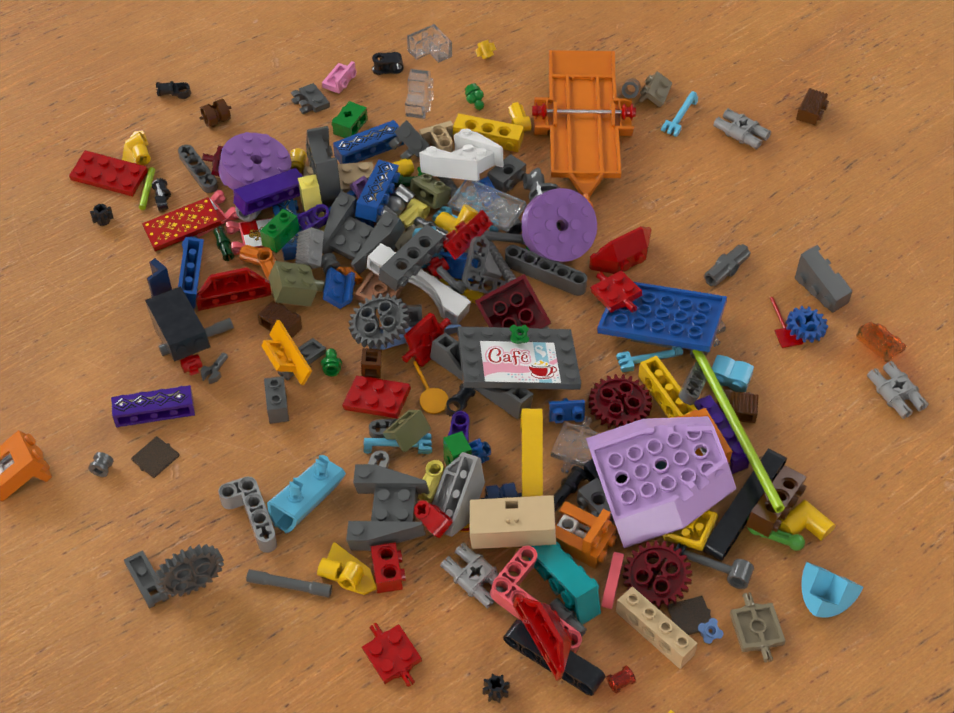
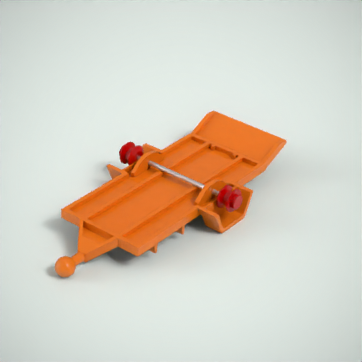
M549 50V97H534V106H532L534 135H548V130H550L551 177L569 178L577 191L593 207L590 196L602 179L621 178L619 136L633 135L634 126H632L631 121L633 117H636V107H633L632 98H617L615 51Z

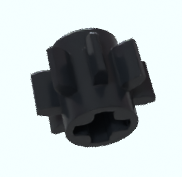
M98 204L94 206V211H90L93 223L97 222L100 226H105L110 223V219H114L110 206Z
M492 674L489 680L484 679L485 687L482 688V694H488L489 702L493 700L500 703L503 696L508 698L509 692L507 689L510 688V683L504 682V675L495 676Z

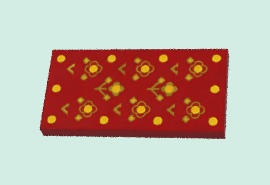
M209 197L144 222L142 225L156 252L183 241L185 237H193L220 226L222 223Z

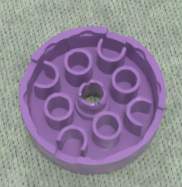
M245 132L232 137L223 146L218 169L219 176L223 184L231 188L234 193V189L291 170V158L287 149L269 135Z
M566 188L552 189L533 198L525 208L521 220L522 237L528 249L546 259L559 263L577 259L585 254L592 246L597 233L596 214L589 201L580 193ZM557 222H560V225H561V229H560V230H558V228H557V226H556V223H557Z

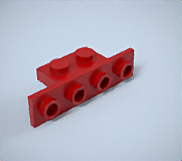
M482 209L466 223L461 221L455 226L456 230L453 229L445 235L447 237L443 241L445 249L456 260L470 247L471 240L474 237L481 236L493 223Z

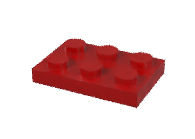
M356 375L342 406L344 410L398 419L411 386L409 383Z

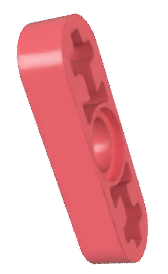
M613 553L601 607L608 609L613 607L624 560L623 553Z

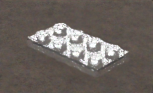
M464 180L448 202L449 208L458 212L461 211L464 204L469 205L478 212L483 209L493 223L492 226L506 232L510 230L527 206L524 200L473 180Z

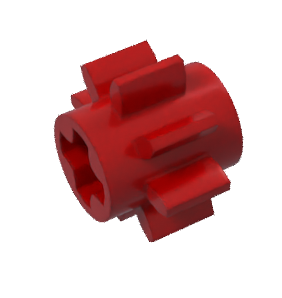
M438 256L432 258L429 262L430 265L427 266L429 274L438 279H442L436 272L438 267L442 266L446 271L450 269L446 260L443 257L439 259Z
M199 354L190 355L179 360L183 372H189L191 376L200 373L199 368L203 367Z

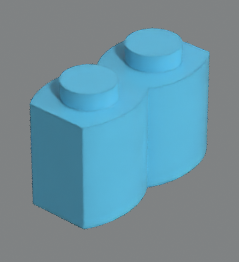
M717 355L712 370L721 386H727L735 392H746L753 375L754 366L743 361H735L727 356Z

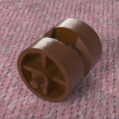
M222 98L213 102L212 106L210 104L201 106L200 112L202 116L199 119L204 120L207 127L218 124L219 120L221 122L230 120L231 114L229 109L232 108Z

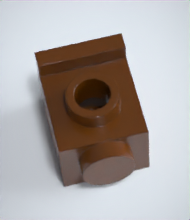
M363 348L361 376L381 378L382 349Z

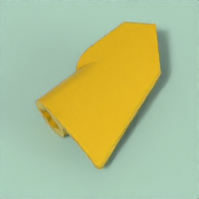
M134 131L131 137L125 141L122 160L143 166L150 162L151 157L146 147L148 141L143 131Z
M333 542L328 557H323L319 563L317 575L337 581L342 588L362 595L376 590L370 568Z

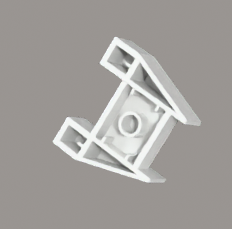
M462 129L454 135L455 151L452 153L437 149L434 146L427 147L426 150L419 153L421 172L437 177L479 181V174L493 166L504 167L503 147L470 129Z

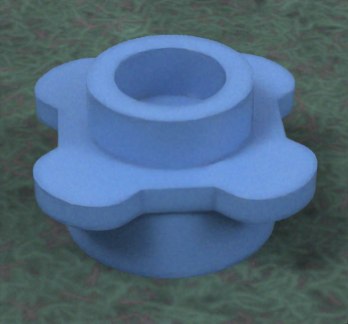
M715 618L709 619V622L705 624L701 623L698 625V631L703 637V641L707 644L712 643V640L716 638L720 639L723 637V631L719 629L718 621Z

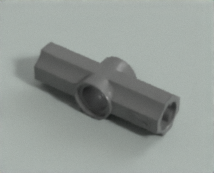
M744 244L737 245L727 255L725 253L717 259L715 265L704 274L706 283L711 287L717 286L727 276L732 277L737 272L739 266L750 257L751 252L748 250V247Z

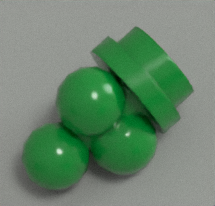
M476 83L465 87L467 102L474 104L477 110H482L484 108V102L482 101L484 92Z
M329 348L326 350V356L321 360L320 364L325 375L333 377L339 374L342 360L337 357L335 349Z

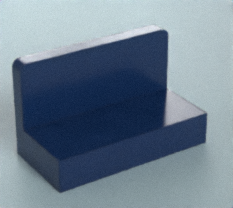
M154 258L149 262L152 275L147 278L152 297L172 290L167 268Z

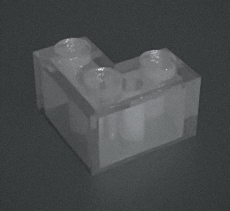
M433 24L407 35V50L416 60L431 54L439 63L452 57V41Z
M410 69L408 95L405 102L406 117L425 119L427 112H430V101H433L434 91H431L433 78H431L430 71Z

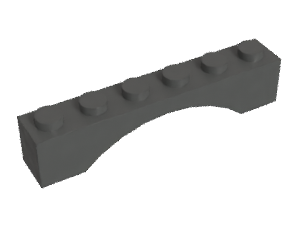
M444 333L432 341L430 358L463 381L459 343L447 333ZM474 388L517 420L520 419L522 408H531L534 394L527 389Z

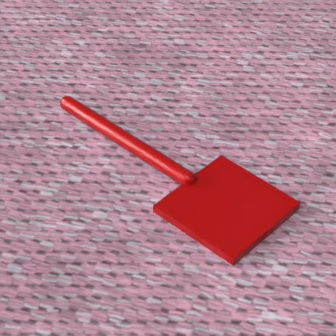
M771 296L770 300L783 327L774 330L781 347L803 345L802 338L797 340L796 335H790L791 330L786 329L787 326L774 297Z

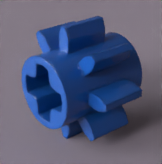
M479 438L469 443L472 455L481 458V463L489 460L488 456L491 454V448L487 442H481Z

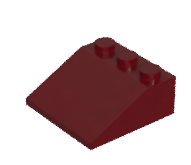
M525 274L475 300L488 327L510 328L512 325H526L528 328L543 329L552 324Z

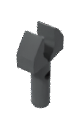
M442 266L437 268L436 272L455 292L459 294L465 292L466 288L461 280L456 281Z
M221 353L211 367H202L201 376L203 381L210 374L212 375L208 378L209 384L219 381L221 373L218 370L228 358L226 353Z

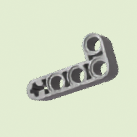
M248 476L221 485L218 490L221 505L225 509H234L244 505L259 549L266 553L274 551L277 547L275 530L256 480Z

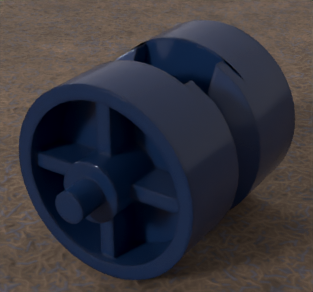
M514 482L502 484L501 487L490 485L485 486V496L481 499L522 497V493L516 491Z

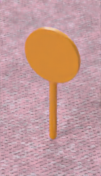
M413 361L426 388L420 396L421 408L430 414L443 412L449 399L448 395L442 389L429 388L417 362Z

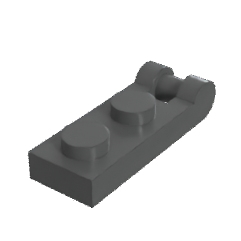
M143 550L124 559V563L149 609L154 607L155 603L161 600L164 602L169 599L168 596H165L164 593L161 594L154 582L156 573ZM156 589L158 593L151 596L149 592Z

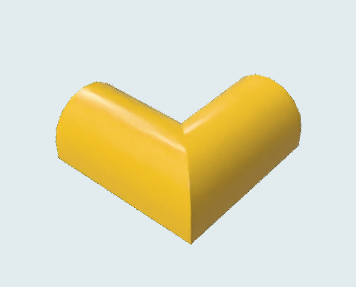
M464 204L457 218L447 212H441L434 223L436 226L450 232L453 229L456 230L455 226L461 221L466 223L471 220L478 211Z
M804 499L789 512L785 520L781 519L782 524L779 529L794 535L799 534L806 528L822 541L835 529L836 524Z
M706 511L685 528L663 535V539L702 551L715 525L718 514Z

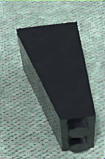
M181 286L145 300L155 332L174 362L211 347L206 331Z

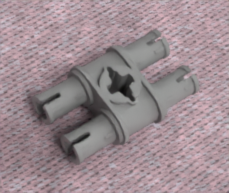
M729 108L723 114L724 119L718 117L713 124L714 127L725 132L726 136L738 140L740 144H748L756 150L760 147L762 140L753 135H757L765 141L771 135V131L759 125L758 121H753L746 117L745 114H738Z
M893 361L883 366V370L891 379L886 380L877 368L867 374V377L876 386V392L882 395L887 401V405L893 407L902 419L908 418L913 412L904 400H910L918 411L924 410L929 405L920 395L919 388L910 381L906 373L901 372Z
M462 543V547L458 546L455 553L467 562L468 565L465 568H461L448 556L446 560H443L440 567L453 577L454 583L460 585L468 593L469 597H475L488 609L490 607L489 604L492 605L495 601L491 598L490 593L483 588V585L488 582L492 585L494 579L499 575L497 568L492 567L483 558V555L474 553L465 543ZM503 587L496 588L499 592H505Z

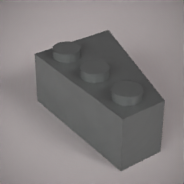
M816 245L801 254L795 279L812 296H815L824 307L833 313L849 303L852 290L839 272L835 274L829 266L831 262L829 259L825 260L819 253L820 247Z

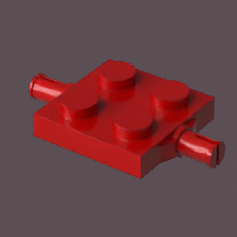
M622 270L610 277H606L603 272L597 273L596 277L600 282L590 287L591 293L610 312L623 307H627L632 313L637 310V306L632 302L643 296L642 290Z
M428 313L403 335L409 346V351L401 357L402 360L407 363L414 357L418 366L421 367L431 360L432 341L444 334V329L451 324L450 320L445 318L439 323L434 314Z
M374 623V626L371 625L369 628L375 638L362 646L363 652L384 684L395 678L402 677L406 686L410 687L411 684L415 683V680L409 672L415 665L422 662L421 656L399 624L388 631L382 632L378 623Z

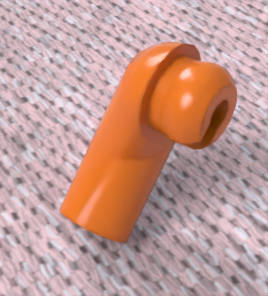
M338 267L336 269L345 276L354 272L356 285L360 284L363 280L352 267Z

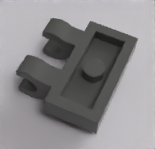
M314 83L299 88V91L294 90L291 92L294 97L291 101L294 104L301 105L302 108L299 110L302 114H306L311 110L316 113L330 107V102Z
M407 120L394 131L397 137L388 143L395 150L404 142L409 149L401 154L400 157L407 160L414 154L419 157L420 152L431 146Z

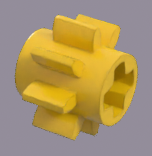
M488 40L477 44L478 48L475 50L477 57L482 56L484 60L494 56L493 51L496 50L494 42L489 43Z

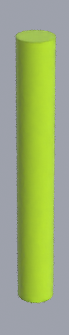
M153 167L148 169L139 204V209L145 210L155 174V168Z

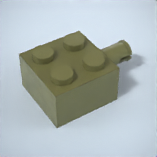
M275 261L268 278L276 303L311 306L317 291L324 292L325 281L315 280L310 265Z

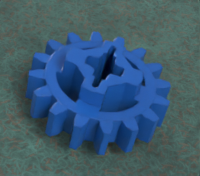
M803 306L800 309L795 307L793 312H789L786 324H788L786 329L791 330L790 335H796L797 340L802 338L803 342L809 340L813 343L814 340L820 341L821 337L825 336L828 328L826 324L827 319H822L824 314H817V309L812 311L809 306L807 309H804Z

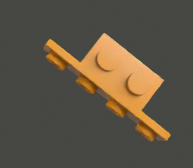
M277 320L269 333L272 340H264L261 346L276 371L293 372L300 385H304L312 369L282 322Z

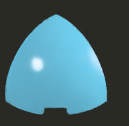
M806 562L802 575V595L807 608L816 617L826 618L842 613L856 601L862 592L863 586L845 577L836 575L827 569Z

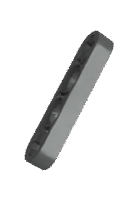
M191 145L180 146L178 149L179 158L202 190L206 193L215 192L218 189L217 180L214 175H211V171ZM191 162H198L196 165H190ZM200 172H205V173H206L205 175H202V176L197 175V174L200 173Z
M698 362L691 368L679 392V398L688 405H693L699 398L707 381Z

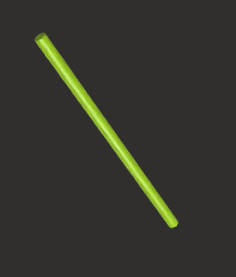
M693 350L692 352L773 509L776 513L782 512L785 507L703 351Z

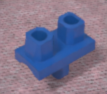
M563 398L562 401L549 402V422H582L585 420L584 400L568 401L567 398Z

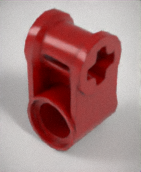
M425 500L419 501L414 507L415 516L437 538H441L453 523V520L438 506L430 504Z

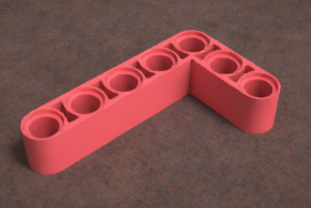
M523 546L494 579L490 591L491 598L519 620L521 619L513 607L515 597L522 596L537 601L519 587L533 569L537 559V551L531 546ZM527 556L531 561H525L522 557ZM514 571L519 576L513 577L509 572ZM503 587L506 591L499 592L496 588ZM560 618V624L563 629L569 631L572 640L576 644L571 645L570 651L576 653L582 642V636L576 629Z

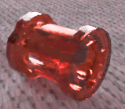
M627 665L623 666L622 670L616 674L606 676L608 685L616 694L626 685L636 683V678Z

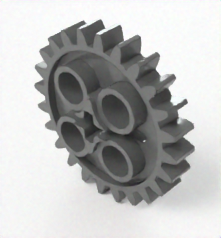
M380 293L378 298L372 295V300L370 301L365 298V304L359 302L360 308L353 309L356 314H350L352 320H349L348 323L353 339L356 340L357 344L361 343L363 347L368 345L369 349H372L374 345L379 349L382 344L387 348V343L389 342L394 345V339L401 340L399 335L406 334L404 329L409 328L408 322L411 321L409 310L402 299H397L396 295L391 298L388 293L385 297ZM376 309H378V313H379V315H380L379 319H380L381 325H382V327H383V333H382V334H381V329H380V327H379V321H378V318H377V316H376V311H375Z
M199 544L195 549L189 546L187 551L181 549L180 554H172V559H165L166 564L159 565L160 570H156L157 575L154 576V582L160 593H164L165 596L171 594V597H174L178 594L181 597L184 593L189 595L192 590L198 591L199 587L205 588L207 582L212 583V578L218 577V572H221V567L224 566V559L218 548L215 549L213 545L208 547L205 544L201 548Z

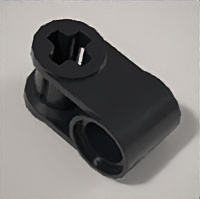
M398 52L375 53L372 56V61L374 62L372 71L374 74H398L404 69L402 55Z

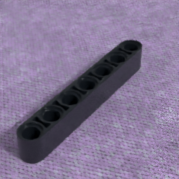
M768 448L760 461L771 482L774 481L784 467L787 457ZM754 470L703 548V552L721 562L746 526L751 511L765 493Z

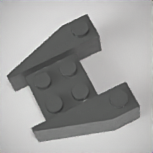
M324 126L307 130L306 154L309 165L312 167L314 175L316 174L322 204L329 208L343 189L340 187L337 157L331 158L333 152L329 145V128Z
M341 191L330 209L324 230L322 254L335 252L352 260V267L360 275L367 268L368 256L381 243L390 248L393 244H396L404 232L405 226L399 217L386 211L375 228L356 220L357 199Z
M355 464L353 484L357 493L374 494L371 521H348L346 541L350 549L371 551L370 546L395 542L397 544L426 535L423 523L416 522L414 507L418 502V494H430L427 482L376 464Z

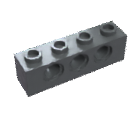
M426 224L380 267L379 280L394 291L404 287L413 275L416 276L424 264L427 265L431 261L435 253L438 254L443 249L444 236Z

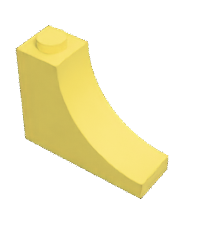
M316 174L298 178L303 212L318 204H322ZM321 212L318 217H324V212ZM324 225L323 227L319 228V230L324 231L326 225Z

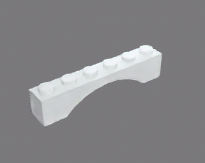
M381 243L368 256L367 268L379 275L380 267L396 252ZM422 268L416 276L413 275L408 282L420 287L433 299L440 316L444 319L448 318L451 324H458L469 312L471 301L455 292L450 286L440 282L436 277L423 271Z

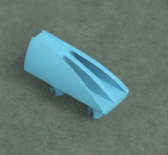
M319 455V459H316L312 466L297 478H293V481H290L288 486L267 502L268 512L275 528L278 527L285 534L291 532L338 486L346 474L345 471L329 461L327 456Z

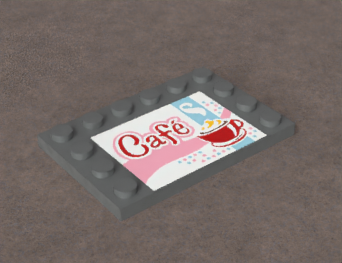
M458 327L457 334L463 387L580 390L581 379L571 329L529 328L527 332L529 341L517 344L510 341V328Z

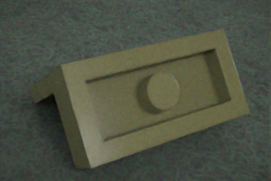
M408 410L387 428L383 435L386 439L396 440L401 450L407 452L431 430V427L421 410Z

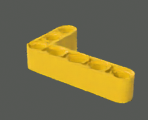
M522 408L520 416V432H522V497L543 496L542 409Z

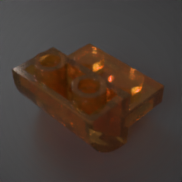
M869 322L861 325L856 334V338L886 363L890 362L893 356L904 352L907 347L900 338L891 334L885 326L879 323Z

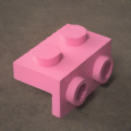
M351 61L348 66L338 63L322 82V88L340 94L347 87L350 80L356 76L355 62Z

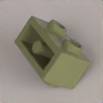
M422 174L412 178L410 184V191L415 194L414 198L433 209L440 208L449 203L451 188L443 182L432 178L429 174Z

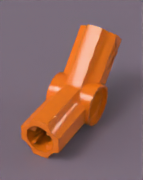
M250 245L242 246L240 250V260L261 266L266 279L269 281L268 277L275 261H277L272 250L268 247L257 248Z

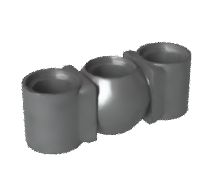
M400 184L389 198L388 204L384 205L383 214L386 211L398 217L415 194L403 184ZM378 216L376 223H378L382 216Z

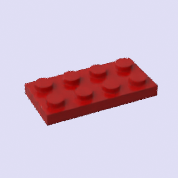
M85 150L69 177L72 181L133 197L148 169L147 166Z

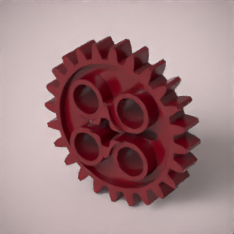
M615 374L614 379L607 376L606 381L601 378L599 384H594V388L590 390L588 408H591V415L595 414V420L601 419L600 425L608 423V429L612 425L618 428L641 419H647L652 408V396H649L650 390H645V384L639 385V379L632 381V376L625 379L624 374L621 378H618L617 374Z
M655 540L654 546L646 542L647 548L638 545L639 552L631 551L633 558H626L630 565L626 564L623 566L624 570L627 571L623 573V578L627 579L624 581V585L629 587L627 591L634 587L652 604H656L658 609L661 608L663 603L669 608L670 601L676 605V597L684 599L682 591L689 592V588L686 585L692 584V580L688 577L693 575L692 571L688 570L691 568V563L686 562L688 560L687 555L681 556V549L674 551V544L668 548L666 541L659 546L657 540ZM650 558H657L658 562L650 564L648 560ZM664 559H667V561H666V562L664 563V565L662 566L663 560H664ZM670 567L678 569L673 574L667 572V569ZM661 568V575H657L654 581V574H658ZM645 575L648 577V580L645 582L638 581L640 576ZM653 584L652 589L647 590ZM660 585L668 587L664 592H659L656 589Z

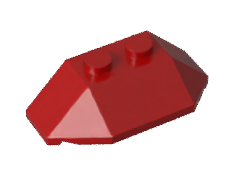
M640 226L611 240L600 248L597 253H593L590 256L589 268L594 271L615 274L621 270L627 271L629 268L643 263L647 258L652 229Z
M248 267L210 275L197 293L196 302L198 311L272 296L269 281Z
M522 596L515 597L513 607L557 681L561 680L572 644L569 631L563 629L558 613L555 610L553 611L550 605Z

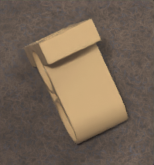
M451 120L419 130L420 135L432 146L440 150L453 152V142L451 139L453 137V123Z

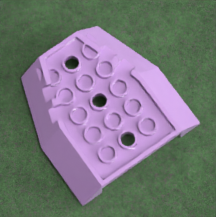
M708 416L641 419L586 438L624 548L685 528L736 490L727 458L716 430ZM698 448H705L707 450L703 456L696 455L695 451ZM664 461L667 463L665 469L659 470L656 468V464ZM619 475H626L628 477L624 483H618L616 479Z

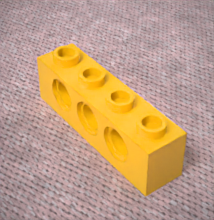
M459 113L453 125V139L454 135L462 129H470L502 146L503 150L519 152L523 141L524 126Z
M657 355L640 362L638 377L645 384V387L650 390L651 395L668 418L683 416L693 410H697L694 405H688L679 398L681 387Z

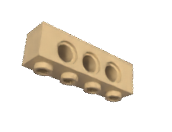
M631 587L617 600L616 613L679 669L695 655L698 643L634 587Z

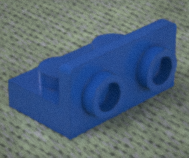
M448 250L447 252L440 251L439 255L445 257L444 259L449 265L450 269L447 272L453 278L462 280L468 253L464 252L454 260ZM473 258L472 266L477 268L479 261ZM468 278V281H474L472 278Z
M332 267L328 269L323 300L339 309L350 304L353 300L355 273L351 272L345 276Z

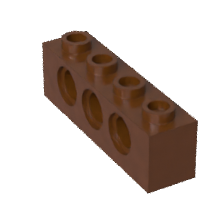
M784 465L772 484L785 509L782 512L776 513L766 493H764L751 511L746 526L768 538L773 531L777 532L782 524L781 519L785 520L791 510L789 508H794L799 498L797 496L801 497L807 487L804 485L806 476Z

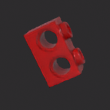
M396 542L370 546L377 594L403 590L402 581H406L404 568L400 569L399 563L403 562L401 550H397ZM389 575L394 576L393 578H386Z

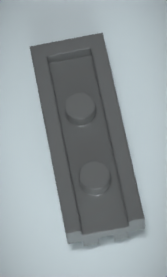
M314 338L298 347L308 365L326 353V347ZM278 371V374L284 376L285 380H289L294 375L293 372Z

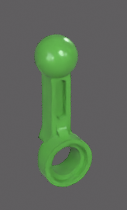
M747 527V529H748L752 534H754V535H760V537H763V538H768V537H766V536H764V535L758 533L757 531H755V530H753V529ZM778 530L777 532L773 531L768 538L788 545L795 551L802 550L805 546V539L800 534L792 535Z

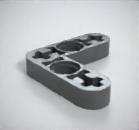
M477 236L471 240L462 282L465 288L488 294L497 289V286L501 287L508 282L483 275L489 249V241L484 236ZM480 241H481V244H483V247H480V248H479V246L477 245V242H480ZM474 252H478V253H482V254H481V255H476V254H474ZM475 257L480 262L477 268H474L471 264L472 259ZM468 278L479 281V284H470ZM487 280L492 283V287L488 291L484 288V283Z

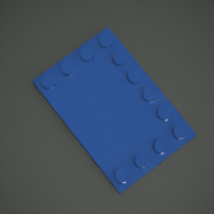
M634 282L642 290L643 295L632 302L637 306V310L632 313L627 307H623L610 312L605 308L597 327V333L710 352L727 303V296Z

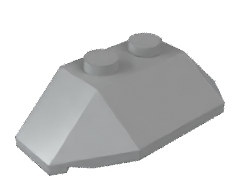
M462 452L443 472L432 504L438 506L453 520L451 526L444 533L445 535L452 537L470 523V500L480 498L485 484L481 458Z

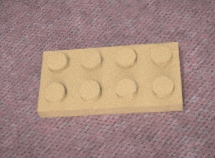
M373 161L338 164L340 187L343 189V192L347 193L351 190L350 184L362 176H365L367 179L370 177L373 171ZM304 167V177L314 175L312 167Z

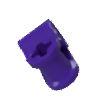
M318 204L300 213L297 216L298 223L302 230L311 227L319 229L326 225L330 211L326 205ZM321 212H326L324 217H318Z
M463 411L455 412L452 416L448 436L462 431L469 443V415Z

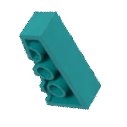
M557 541L556 545L531 546L537 551L534 568L544 581L548 580L556 596L561 595L565 602V607L569 611L575 612L577 620L582 625L601 614L599 585L594 578L591 579L586 574L584 568L581 565L578 566L572 556L561 549Z

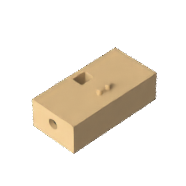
M554 495L470 500V540L472 549L556 545Z

